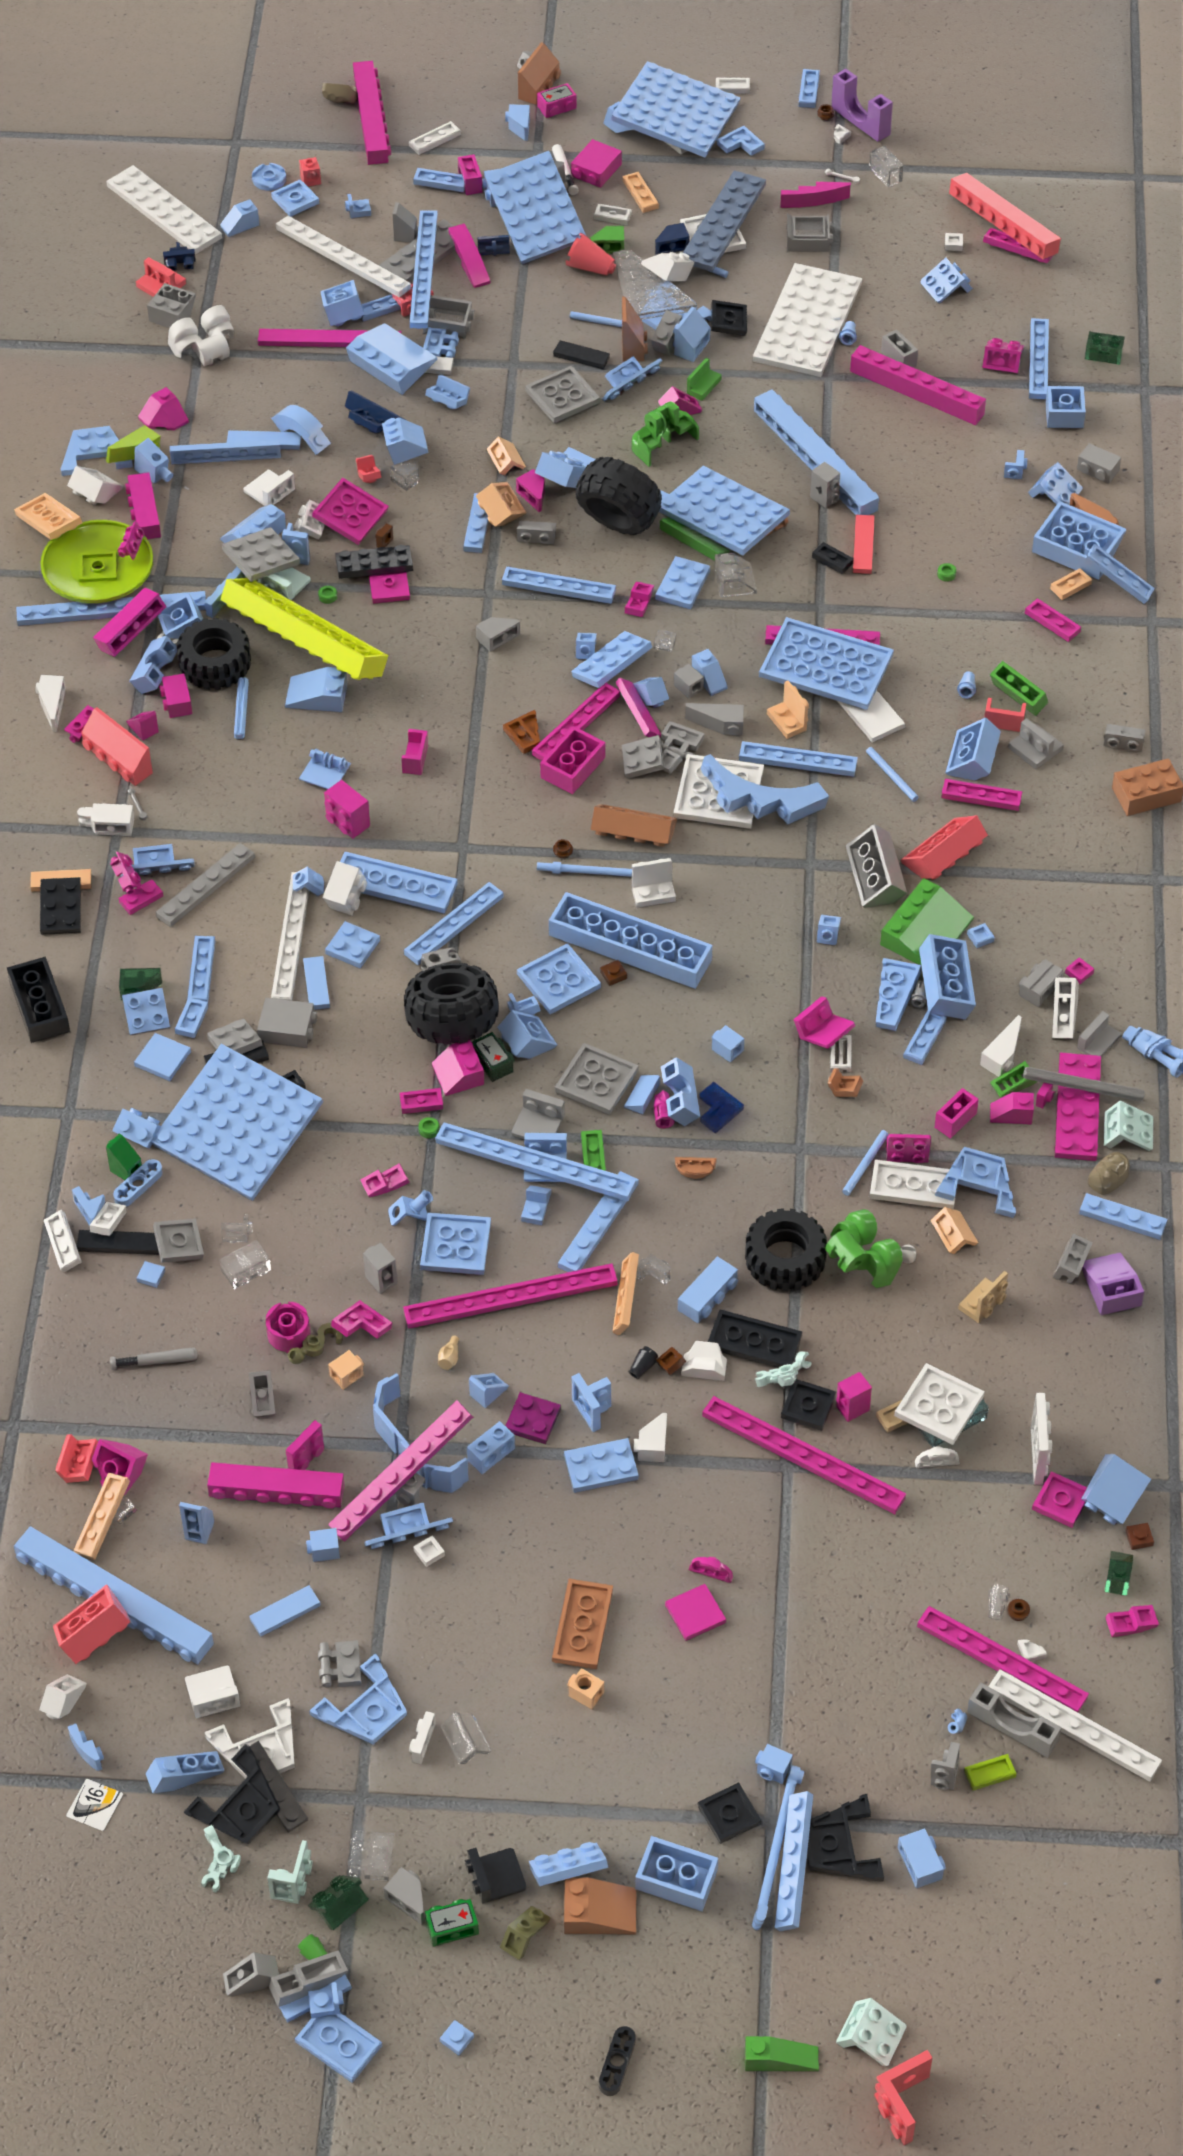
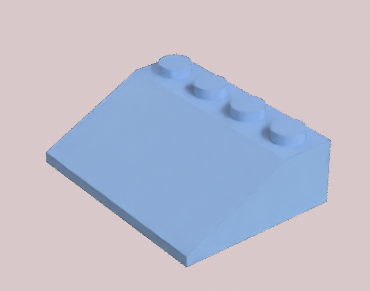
M385 323L357 336L346 347L349 360L401 395L438 359L435 355Z
M1059 501L1034 535L1032 552L1074 570L1081 568L1088 576L1099 580L1103 573L1085 561L1091 547L1096 544L1113 557L1126 532V528Z

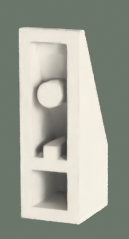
M41 675L39 683H36V694H39L40 703L52 731L57 732L66 690L64 676Z
M1055 977L1052 1038H1074L1079 982L1076 978Z
M1019 1015L981 1054L980 1065L998 1077L1011 1070L1014 1065L1013 1059L1022 1019Z

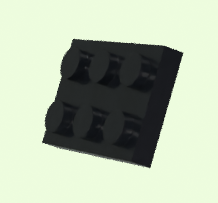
M81 877L40 880L41 935L81 933Z

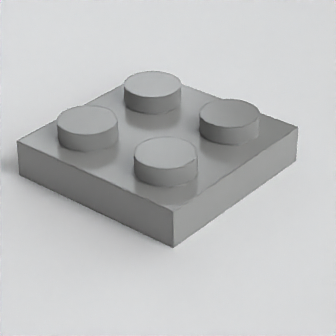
M659 735L622 745L624 772L627 779L664 769L662 744Z
M244 1018L207 1033L208 1040L216 1050L220 1044H223L243 1054L262 1046L261 1038Z
M196 1219L154 1222L153 1229L161 1263L203 1259L204 1252Z

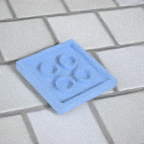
M568 943L517 969L519 978L550 1015L601 988V982Z
M428 1213L420 1270L484 1275L491 1217Z

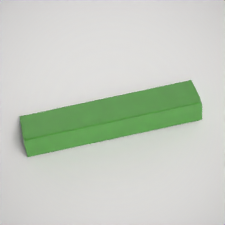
M670 517L660 520V529L717 563L730 552V550Z

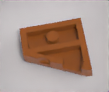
M535 710L503 724L504 732L523 754L532 751L540 743Z

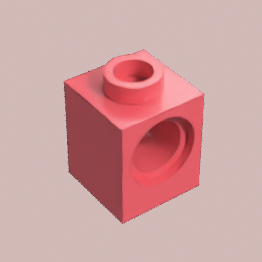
M316 157L299 160L302 181L308 187L320 185V167Z

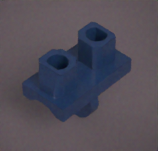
M509 235L477 237L480 256L510 254Z
M176 242V247L170 248V251L163 252L164 265L169 269L176 271L177 263H184V269L187 270L194 268V262H196L195 249H187V246L180 247V243Z

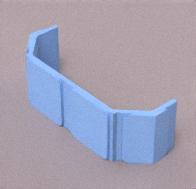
M396 1373L378 1382L374 1397L373 1415L376 1431L392 1451L400 1455L410 1445L383 1413L385 1405L400 1397L399 1375ZM466 1457L451 1467L425 1464L416 1472L425 1478V1483L423 1484L425 1489L430 1487L436 1491L453 1493L461 1488L465 1482L469 1481L468 1460Z

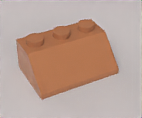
M544 43L539 44L518 71V99L537 105V93L551 89L556 79H559L561 74L559 61Z

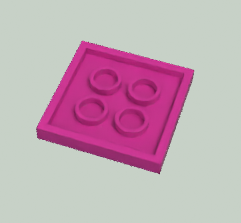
M342 477L313 511L312 517L359 545L388 511L389 506Z

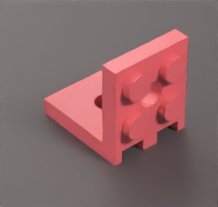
M928 2050L876 2077L879 2083L875 2084L877 2093L874 2094V2097L879 2103L878 2109L883 2118H888L890 2121L891 2131L897 2140L901 2139L904 2145L913 2141L916 2122L899 2096V2093L930 2077L932 2056Z

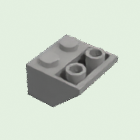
M164 283L147 305L149 321L170 328L176 321L182 318H190L196 293Z

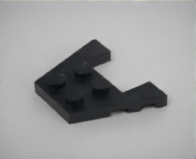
M244 1744L231 1760L247 1775V1778L216 1812L201 1797L197 1796L184 1813L204 1824L212 1825L231 1837L250 1844L281 1808L251 1747L248 1744Z
M867 1794L859 1796V1799L849 1803L848 1801L842 1804L836 1810L827 1811L811 1819L807 1849L810 1871L878 1882L884 1881L881 1858L856 1861L848 1820L871 1817Z

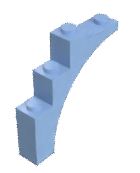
M711 754L705 756L702 762L701 771L713 784L714 789L718 791L716 800L719 806L723 807L727 813L747 805L748 810L757 819L777 811L779 817L788 825L824 809L829 795L818 782L797 788L767 787L746 781L731 773Z

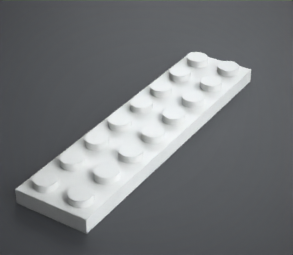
M134 165L106 181L108 188L178 242L187 246L188 249H195V255L222 239V233Z

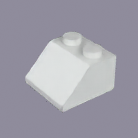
M673 252L661 253L641 262L643 266L665 281H686L695 263L689 259L687 254L682 252L679 254Z
M79 466L75 467L67 485L73 489L74 494L87 497L86 501L94 505L97 503L105 504L123 488V485L98 470Z

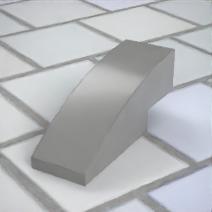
M338 1950L296 1964L293 1970L271 1977L269 1989L277 2006L280 2007L307 1996L308 1991L319 1990L345 1975L348 1970Z

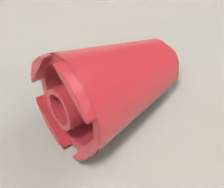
M580 233L581 238H576L568 253L570 260H566V265L606 276L609 273L612 274L616 268L615 259L585 234Z

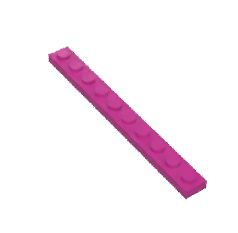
M611 1263L403 1307L407 1327L410 1329L617 1286V1277Z
M715 1396L712 1397L702 1412V1416L893 1514H896L906 1498V1493Z

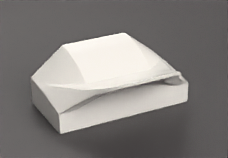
M695 1341L689 1352L684 1354L686 1363L682 1365L681 1376L724 1381L727 1359L723 1356L719 1344Z

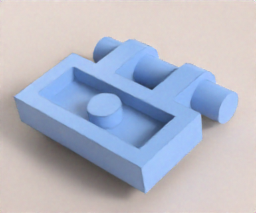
M429 327L423 348L437 357L445 354L446 357L453 358L456 353L455 347L459 342V334L454 331L449 335L446 334V329Z

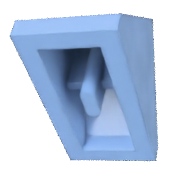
M494 1373L471 1375L469 1378L470 1396L484 1408L490 1405L509 1387Z

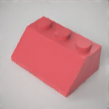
M105 1585L56 1623L53 1628L59 1646L77 1664L80 1661L86 1660L99 1646H104L117 1632H122L130 1623L126 1610L108 1585Z

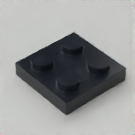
M712 300L711 331L746 336L747 305Z
M795 1379L782 1409L781 1418L822 1431L836 1398V1391Z
M739 1782L698 1802V1808L719 1844L761 1825V1818Z

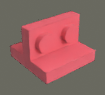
M149 257L144 260L145 275L136 281V287L152 297L156 295L164 283L178 288L186 284V278Z

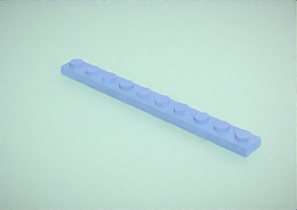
M420 211L410 328H428L438 219L437 211Z
M205 591L160 595L164 604L167 605L189 593L199 609L206 610ZM134 597L120 598L105 603L68 602L16 607L17 624L22 626L113 618Z
M443 1123L435 1137L437 1144L625 1201H629L636 1187V1180L448 1123Z

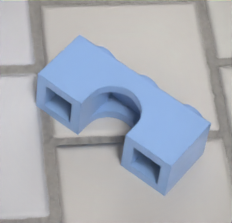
M168 636L151 641L129 681L141 694L158 688L162 677H164L160 671L161 667L172 662L177 653V646Z
M676 1057L661 1066L663 1083L670 1087L674 1093V1096L666 1100L668 1116L686 1126L700 1117L693 1068Z

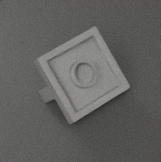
M1027 718L1021 722L1020 735L1009 742L1008 745L1010 750L1035 769H1038L1061 752L1064 744Z

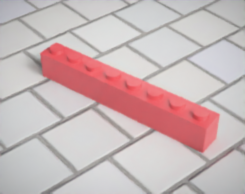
M968 173L951 178L949 194L1040 258L1045 259L1058 254L1061 241L1059 236Z

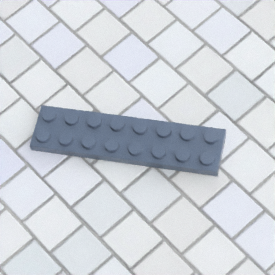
M733 171L683 253L689 256L690 260L695 262L694 267L713 272L764 189L766 179Z

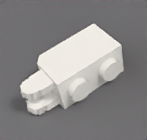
M93 803V807H83L77 811L78 817H80L78 819L79 825L92 827L95 834L132 836L134 824L133 805Z

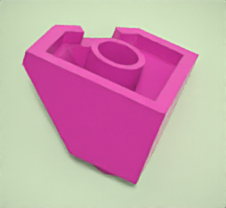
M167 387L152 394L138 415V419L150 429L166 427L167 430L174 431L189 423L179 400Z
M99 1439L92 1461L95 1468H98L102 1479L100 1480L102 1486L108 1473L127 1477L130 1480L124 1494L125 1496L141 1475L148 1454L128 1444Z

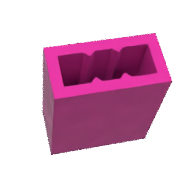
M592 139L571 162L572 176L601 188L622 165V151Z

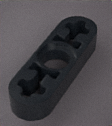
M619 2027L614 2033L599 2077V2089L606 2096L616 2095L621 2089L636 2043L635 2032L630 2027ZM624 2035H628V2040H626L624 2050L620 2049L621 2038H623ZM617 2055L621 2056L624 2059V2063L621 2066H614L610 2062L611 2058ZM611 2072L615 2073L614 2084L610 2088L606 2087V2082L609 2081Z

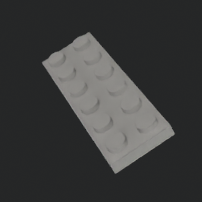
M445 219L437 223L433 266L455 251V244L448 233V228L454 225ZM417 238L379 266L408 282L413 281Z

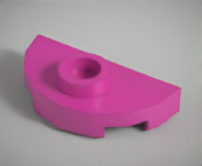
M715 1557L694 1558L688 1569L731 1583L733 1579L732 1571Z

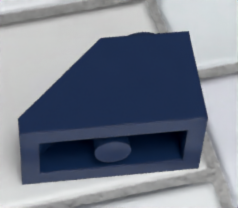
M684 222L665 227L655 240V255L685 250L690 242V236Z

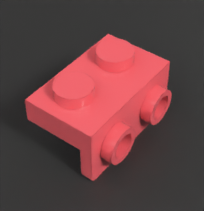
M68 1434L56 1465V1473L66 1483L89 1481L94 1465L92 1457L98 1441L96 1439L77 1440L72 1434Z

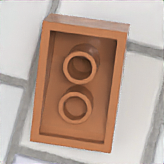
M622 297L623 362L633 356L637 361H644V354H648V343H644V341H647V330H644L642 320L627 298Z
M572 1877L565 1879L564 1934L636 1935V1889L593 1878Z

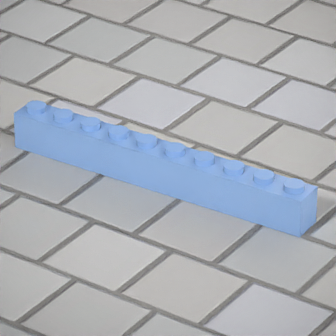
M771 389L754 398V412L811 470L826 462L840 472L839 499L855 515H870L878 511L879 497L877 493L873 492L867 483L862 481L856 472L846 465V462L814 432L812 427H809L803 421L801 416H798L793 411L790 405L783 401L780 395H777Z
M30 1526L14 1545L16 1558L20 1563L31 1565L36 1572L51 1577L59 1586L64 1585L68 1587L78 1597L83 1596L89 1599L105 1585H108L128 1614L130 1623L127 1625L132 1629L137 1628L148 1639L157 1640L169 1651L174 1650L185 1661H192L198 1665L214 1645L211 1632Z

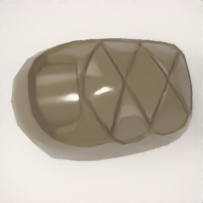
M322 83V94L330 101L336 103L351 102L354 104L358 99L356 86Z
M1113 1152L1105 1156L1090 1173L1088 1185L1099 1194L1106 1195L1111 1193L1128 1178L1130 1169L1129 1159L1120 1152Z

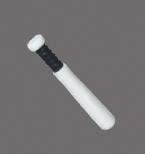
M556 144L552 147V152L556 161L564 162L569 194L576 195L579 189L572 179L573 176L562 146Z

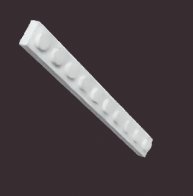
M286 216L276 223V230L397 297L402 296L411 289L410 282L290 216Z

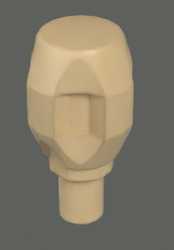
M452 1336L450 1341L439 1351L438 1365L444 1370L451 1369L457 1363V1344L459 1342L457 1336Z

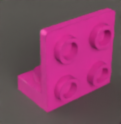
M992 338L985 346L982 368L1018 373L1024 345H1020L1018 341L1007 343L1003 342L1002 339Z
M822 996L793 1019L800 1039L826 1049L833 1046L855 1027L853 1021L834 1015L827 998Z
M889 1134L886 1140L887 1161L929 1163L931 1135Z

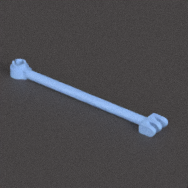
M791 1765L786 1780V1788L758 1906L752 1922L754 1930H759L766 1918L769 1896L786 1829L789 1795L794 1794L796 1784H801L804 1771L794 1765Z

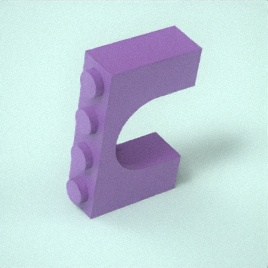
M846 68L833 76L832 88L833 110L877 142L891 134L893 102L880 94L868 101V112H866L857 98V76Z

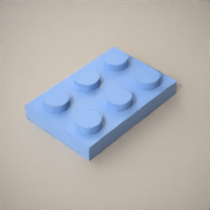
M675 556L655 594V600L691 610L710 573V566Z
M628 1438L564 1451V1458L574 1493L639 1480Z
M592 1842L584 1843L575 1849H562L557 1854L549 1856L539 1855L535 1857V1860L529 1861L530 1869L539 1886L608 1868L607 1859L597 1843Z

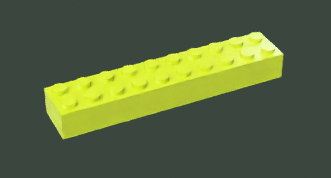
M248 578L226 579L220 600L225 602L227 607L239 610L241 615L253 618L255 623L267 626L269 631L281 634L283 639L295 642L297 647L309 650V654L323 658V662L337 666V670L349 673L353 679L361 680L362 678L373 679L374 677H382L389 655L256 580L250 581Z

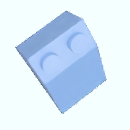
M354 280L320 291L323 306L331 326H341L347 320H357L364 315Z
M325 667L292 676L290 678L285 708L342 712L348 685L347 672L339 671L336 667Z

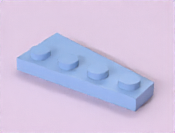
M883 958L876 1027L896 1031L922 972V967L917 964Z

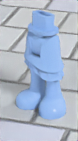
M1130 1025L1122 1038L1129 1042L1128 1045L1134 1047L1145 1058L1150 1060L1154 1058L1162 1063L1175 1078L1183 1074V1049L1171 1045V1039H1166V1036L1158 1035L1146 1029L1142 1030L1141 1027L1135 1028ZM1162 1052H1165V1053L1169 1054L1170 1056L1174 1057L1175 1060L1172 1059V1058H1170V1057H1168V1056H1166V1055H1164Z

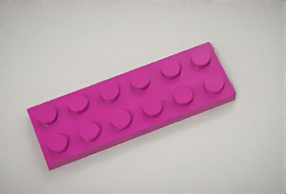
M1073 1053L1059 1054L1058 1073L1100 1081L1101 1056ZM1058 1085L1054 1158L1097 1161L1100 1093Z

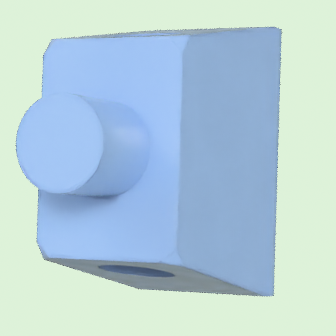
M149 438L135 447L134 470L140 474L149 472L151 482L157 483L161 479L169 482L172 479L173 473L168 470V457Z

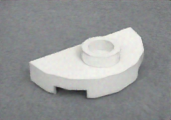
M940 1446L922 1452L915 1460L916 1468L960 1464L957 1452Z

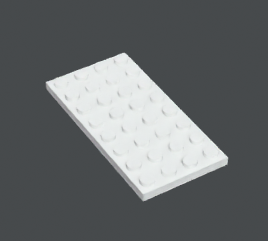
M794 263L753 354V362L821 377L861 287L862 278Z

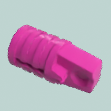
M664 1090L654 1096L655 1124L658 1128L662 1129L670 1128L674 1124V1120L668 1116L666 1100L670 1096Z

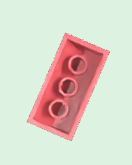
M96 707L81 732L84 748L92 751L100 761H104L113 771L121 774L125 781H129L135 786L153 773L149 747Z
M977 815L954 818L900 861L920 878H931V880H934L942 875L941 872L944 869L954 866L958 858L968 855L971 848L981 845L983 843L982 840L988 834Z

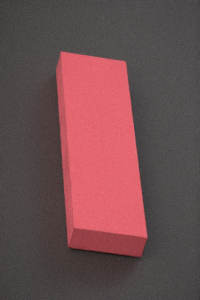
M856 515L853 573L872 574L874 515Z

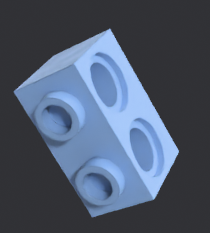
M499 1421L467 1446L468 1462L481 1474H484L515 1449V1435Z

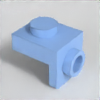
M1017 450L1016 463H1005L1004 478L1022 479L1023 469H1027L1028 458H1024L1025 450Z
M307 866L293 875V890L297 892L305 887L319 896L324 893V879L319 873H316Z
M512 993L508 994L510 1001L507 1002L510 1012L514 1010L535 1015V1013L541 1011L534 996L516 1002Z

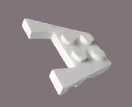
M289 1698L269 1706L277 1725L272 1729L235 1744L232 1743L225 1725L206 1731L205 1737L245 1779L247 1775L231 1759L244 1744L251 1746L257 1741L260 1742L280 1774L295 1768Z

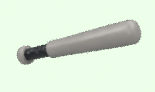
M192 1347L140 1354L129 1358L116 1359V1357H110L111 1369L116 1370L120 1366H144L194 1361L197 1359V1350Z

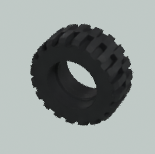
M208 618L202 619L201 622L196 621L191 627L188 626L178 638L177 655L180 672L185 674L188 682L193 683V685L199 688L202 686L208 690L210 688L219 690L221 687H231L232 683H238L240 677L244 678L250 669L251 654L248 635H246L243 628L234 622L230 623L229 620L224 618L223 620H219V618H213L212 620H208ZM211 650L227 652L222 656L214 658L201 656L203 653Z
M781 1208L777 1209V1212L772 1210L766 1212L765 1216H759L756 1219V1223L751 1224L746 1235L745 1260L748 1270L751 1271L754 1279L757 1280L759 1278L760 1284L763 1286L769 1285L770 1289L773 1290L778 1288L787 1292L789 1289L796 1291L800 1290L801 1286L807 1287L811 1285L812 1280L816 1281L825 1268L827 1237L824 1234V1229L820 1224L817 1225L815 1218L812 1216L809 1218L808 1214L803 1211L799 1213L796 1212V1209L790 1208V1211ZM787 1241L799 1245L804 1249V1252L794 1258H780L773 1255L767 1248L774 1243Z

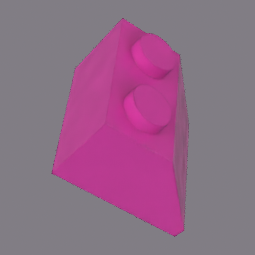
M471 1040L465 1043L450 1045L432 1062V1067L445 1096L484 1085V1070Z

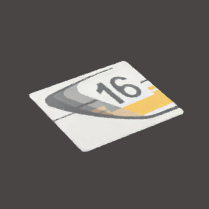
M86 1779L66 1816L103 1831L123 1793Z

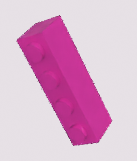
M150 473L128 475V483L125 484L126 494H130L128 496L129 508L133 507L130 510L131 520L137 521L143 529L147 540L161 538Z
M144 588L93 639L102 652L115 657L166 608V605L158 593Z

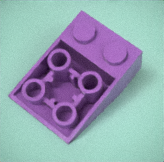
M1121 1253L1085 1260L1082 1271L1100 1315L1142 1306L1144 1290L1137 1274Z

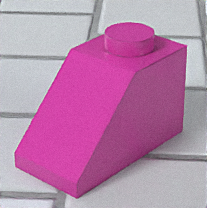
M673 386L658 401L660 406L672 401L679 407V410L685 411L689 415L702 411L696 398Z
M532 469L516 478V492L534 509L541 512L545 495V478L536 474L535 470Z
M1012 1092L990 1103V1123L1032 1125L1034 1093Z

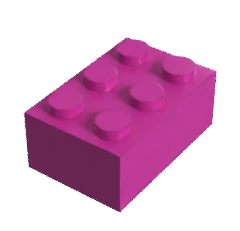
M573 726L540 762V778L574 794L605 759V742Z

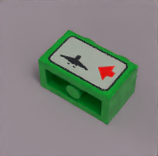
M459 1899L452 1904L433 1906L425 1911L426 1925L433 1947L479 1934L478 1921L471 1899Z

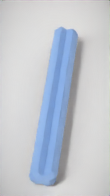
M246 677L238 679L234 737L236 739H243L245 737L249 686L248 678Z

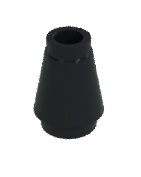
M647 1346L639 1349L628 1371L629 1374L639 1379L657 1363V1353Z

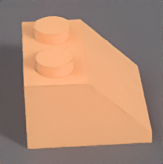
M508 482L491 483L476 495L479 506L485 510L489 522L495 527L504 526L527 513Z

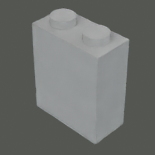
M265 998L257 1028L258 1036L264 1043L307 1048L308 1041L313 1038L312 1025L317 1022V1012H314V1004Z

